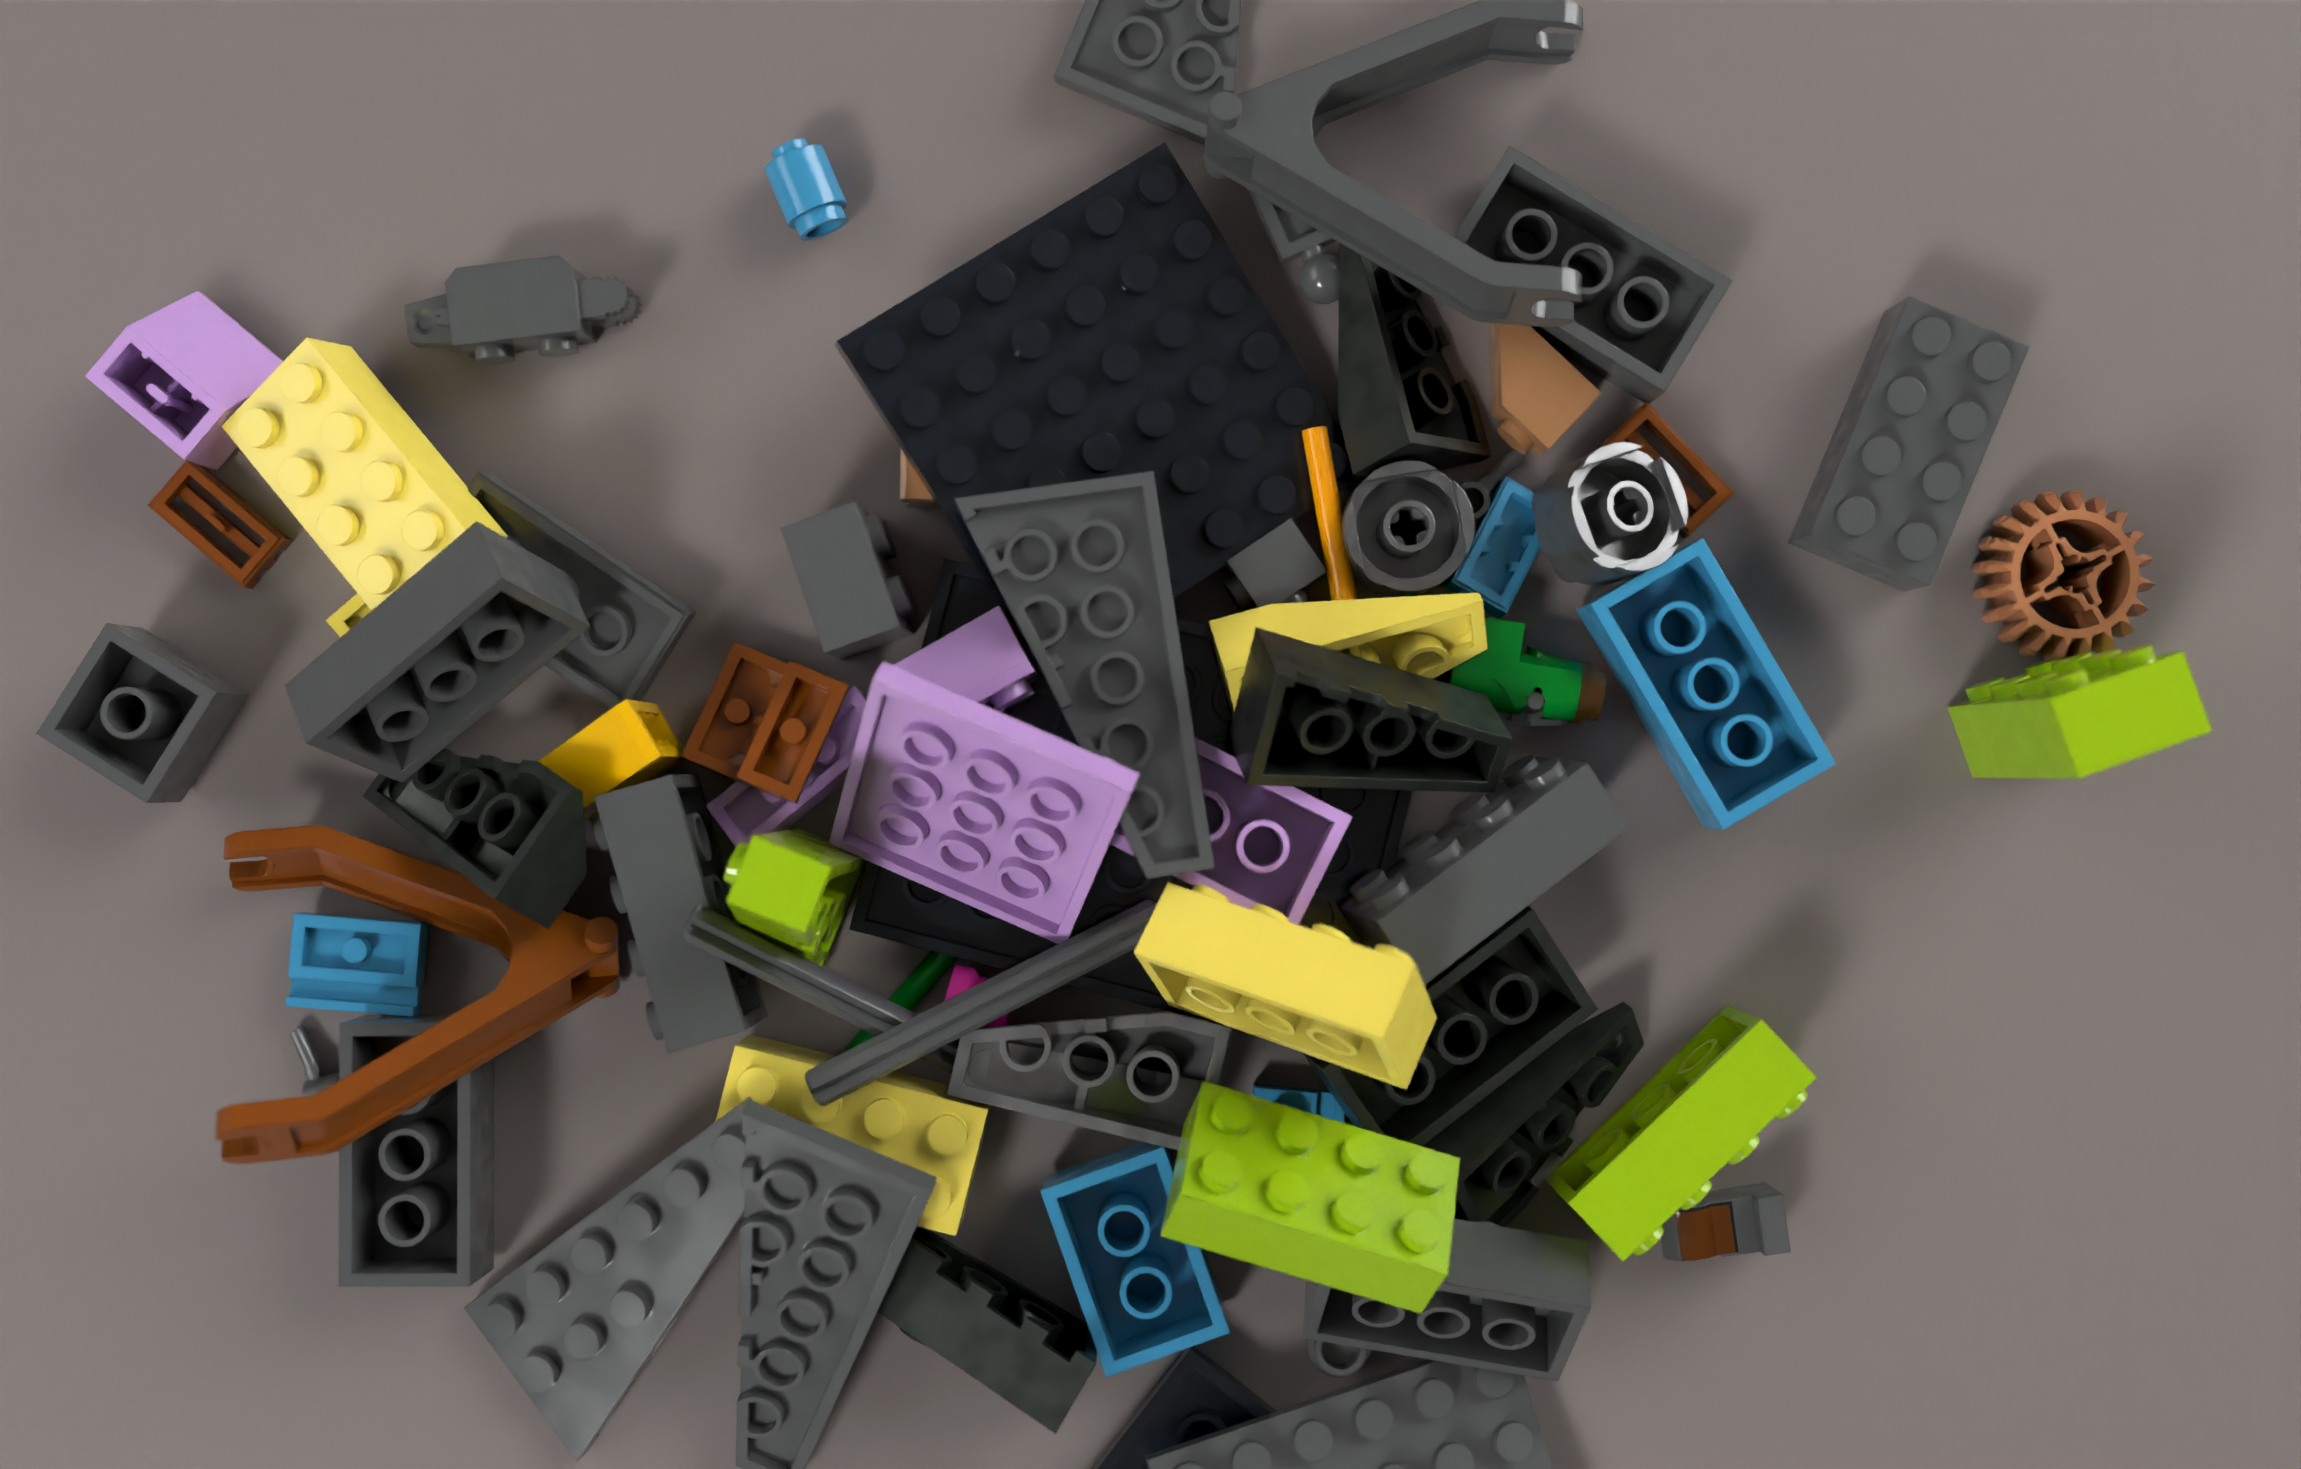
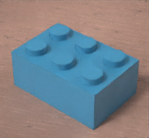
M1142 1141L1046 1175L1043 1178L1040 1189L1106 1377L1230 1333L1227 1311L1205 1249L1160 1236L1175 1165L1169 1148Z

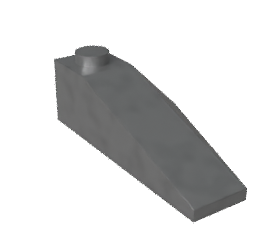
M1163 1011L978 1028L960 1037L947 1095L1179 1150L1184 1123L1203 1081L1216 1085L1219 1084L1231 1027L1204 1019Z

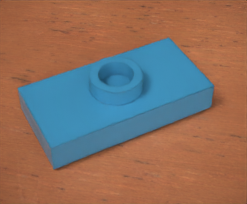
M1507 476L1499 482L1490 499L1489 509L1481 516L1475 528L1473 542L1464 561L1456 572L1450 576L1445 585V588L1455 594L1479 592L1483 600L1484 610L1499 619L1507 614L1541 547L1536 534L1534 512L1532 510V499L1535 492Z

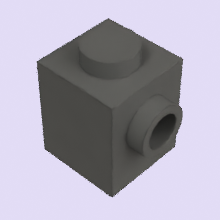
M1290 518L1226 561L1228 564L1225 565V568L1230 577L1222 581L1237 607L1243 612L1250 608L1254 609L1269 604L1307 602L1310 600V597L1304 589L1322 578L1327 570L1292 518Z

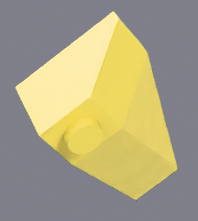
M1479 592L1278 603L1208 621L1232 719L1256 627L1430 679L1443 674L1488 649L1484 606Z

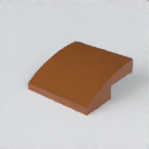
M735 641L681 757L685 761L797 804L850 686L791 660L789 663L783 662Z

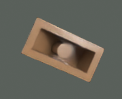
M1492 323L1489 326L1492 416L1501 424L1497 431L1504 441L1517 452L1525 455L1530 451L1539 458L1550 449L1598 398L1601 392L1531 326Z

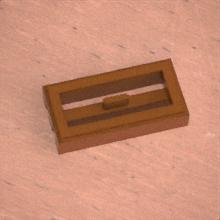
M1645 402L1614 433L1604 440L1597 449L1608 444L1625 441L1642 446L1638 450L1645 452L1655 460L1660 457L1663 458L1636 430L1642 423L1711 495L1705 502L1677 473L1685 490L1688 508L1693 512L1687 518L1686 527L1680 529L1679 535L1684 539L1689 537L1734 492L1648 402Z
M187 460L148 504L152 510L244 588L253 589L261 580L257 577L263 569L269 570L277 561L274 556L280 550L286 551L293 542L207 467ZM191 479H195L264 538V543L261 546L258 545L190 487L188 483ZM179 496L250 557L246 564L243 565L177 509L172 504L173 500Z

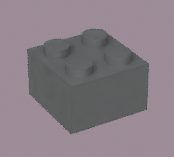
M854 501L780 528L824 653L844 660L914 635L909 620L919 616L907 581H901L899 575L893 576L888 560L897 557V551L886 522L880 521L877 513L870 515Z
M106 623L36 734L146 803L182 802L249 694L143 628Z

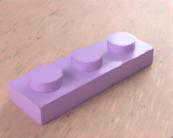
M853 686L848 691L797 804L735 782L706 806L735 847L740 842L749 845L753 835L788 829L845 782L867 697L856 686Z

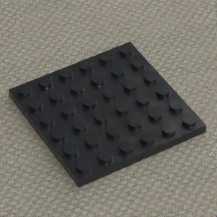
M1165 142L840 338L835 344L1024 642L1025 640L955 505L954 498L1154 471L1173 599H1175L1227 565L1226 561L1288 519L1292 518L1294 521L1315 507L1302 430L1327 426L1338 492L1362 477L1360 475H1353L1350 462L1344 450L1345 441L1342 430Z

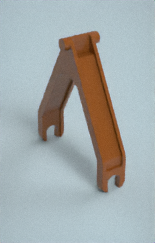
M312 825L248 830L228 835L224 840V860L261 856L267 858L260 861L230 862L229 879L232 881V888L241 891H266L326 886L495 947L510 965L509 970L494 991L316 1095L239 1103L218 1110L215 1141L222 1140L221 1158L225 1162L233 1164H253L334 1153L593 998H606L614 995L620 988L617 924L607 917H597L589 920L562 910L550 928L547 929L494 900L462 874L326 826Z

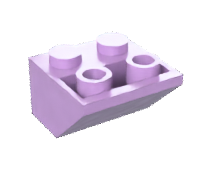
M196 291L128 325L85 377L181 458L218 470L238 447L221 426L279 367L283 360L207 296Z
M1000 606L993 608L893 665L984 706L989 707L993 704L994 708L1000 710V712L1032 696L1034 691L1029 683L1041 677Z

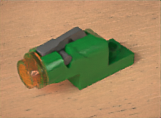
M1485 617L1488 649L1444 672V683L1487 695L1505 727L1561 726L1566 724V722L1580 725L1583 719L1597 721L1602 710L1606 689L1605 672L1591 669L1590 662L1566 660L1527 646L1526 652H1521L1525 623Z

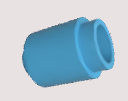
M800 138L788 141L771 152L773 160L766 165L764 171L788 227L796 229L801 240L807 241L826 236L847 223V218L843 211L847 201L822 145H808L806 139Z

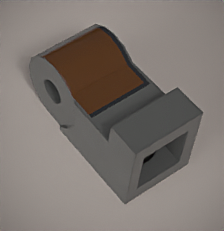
M1765 1182L1709 1191L1698 1204L1687 1210H1683L1680 1207L1661 1225L1664 1228V1233L1661 1236L1663 1256L1668 1260L1693 1261L1711 1258L1716 1255L1725 1257L1761 1252L1763 1255L1768 1256L1791 1252L1783 1194Z

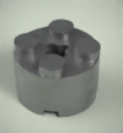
M1617 442L1603 446L1561 467L1546 480L1544 485L1533 495L1532 510L1534 512L1535 529L1540 546L1560 579L1568 583L1579 582L1591 586L1608 585L1659 566L1673 555L1678 547H1674L1680 529L1686 527L1688 503L1682 482L1670 464L1661 457L1655 460L1645 452L1638 450L1642 448L1640 445L1631 442Z
M1399 461L1378 468L1357 486L1342 510V540L1352 566L1353 576L1364 588L1386 596H1415L1435 588L1460 567L1474 538V514L1467 494L1456 481H1453L1447 475L1437 470L1436 467L1424 462ZM1399 516H1404L1407 525H1417L1419 533L1410 540L1409 545H1404L1402 537L1392 536L1390 528L1398 522Z

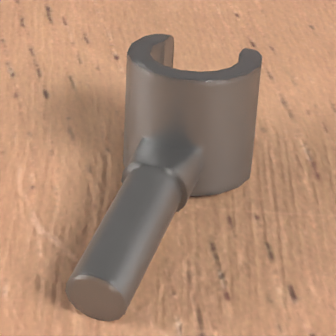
M305 1027L291 1031L289 1035L305 1069L304 1073L307 1078L303 1084V1097L316 1095L338 1082L339 1073L325 1076L323 1064L319 1061Z

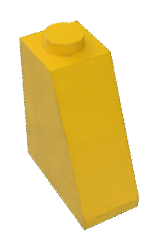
M626 699L538 762L583 792L585 821L591 817L592 813L598 812L594 799L595 796L654 779L684 760L681 757L684 748L656 703Z

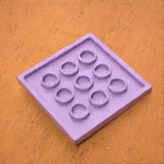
M883 661L871 682L829 844L1060 944L1069 939L1140 773Z

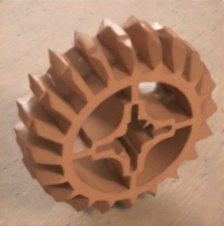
M2070 490L2062 493L2060 498L2053 491H2048L2036 495L2034 503L2027 499L2019 501L2012 505V517L2007 515L1997 517L1991 525L1998 537L1989 536L1982 538L1980 543L1977 544L1981 551L1990 557V560L1974 563L1970 569L1978 576H1986L1987 585L1976 588L1972 594L1976 599L1989 598L1992 607L1984 612L1981 620L1985 621V623L2000 620L2004 622L1999 630L1997 640L2008 643L2019 638L2018 654L2025 657L2035 656L2040 651L2042 660L2048 661L2056 658L2063 659L2065 655L2069 658L2090 652L2091 650L2096 654L2114 648L2113 637H2128L2134 632L2127 616H2142L2144 612L2149 610L2136 597V594L2138 592L2150 591L2155 585L2149 579L2140 577L2139 568L2149 565L2154 557L2148 554L2136 555L2133 546L2141 541L2145 533L2139 530L2127 533L2122 531L2129 513L2118 510L2106 515L2107 498L2097 496L2088 499L2084 503L2082 491ZM2052 527L2064 528L2077 534L2092 549L2084 552L2075 550L2068 543L2066 537L2058 538ZM2024 555L2028 563V574L2024 582L2021 583L2020 570ZM2079 564L2077 568L2066 573L2067 577L2061 580L2060 586L2044 589L2046 586L2057 581L2056 577L2064 572L2065 567ZM2102 572V588L2099 597L2096 586L2097 579ZM2044 601L2051 604L2059 616L2066 615L2072 628H2064L2048 622L2036 613L2031 605Z

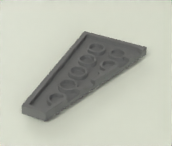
M750 1096L464 1307L465 1311L576 1462L590 1450L599 1436V1431L609 1416L618 1408L628 1392L627 1389L641 1368L650 1360L697 1289V1284L709 1266L717 1259L727 1244L726 1240L744 1215V1189H741V1166L745 1160V1135H742V1113L749 1099L752 1100Z

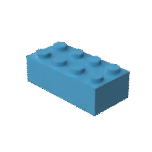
M1703 538L1676 550L1667 561L1659 566L1630 577L1576 609L1580 619L1703 828L1724 830L1836 764Z

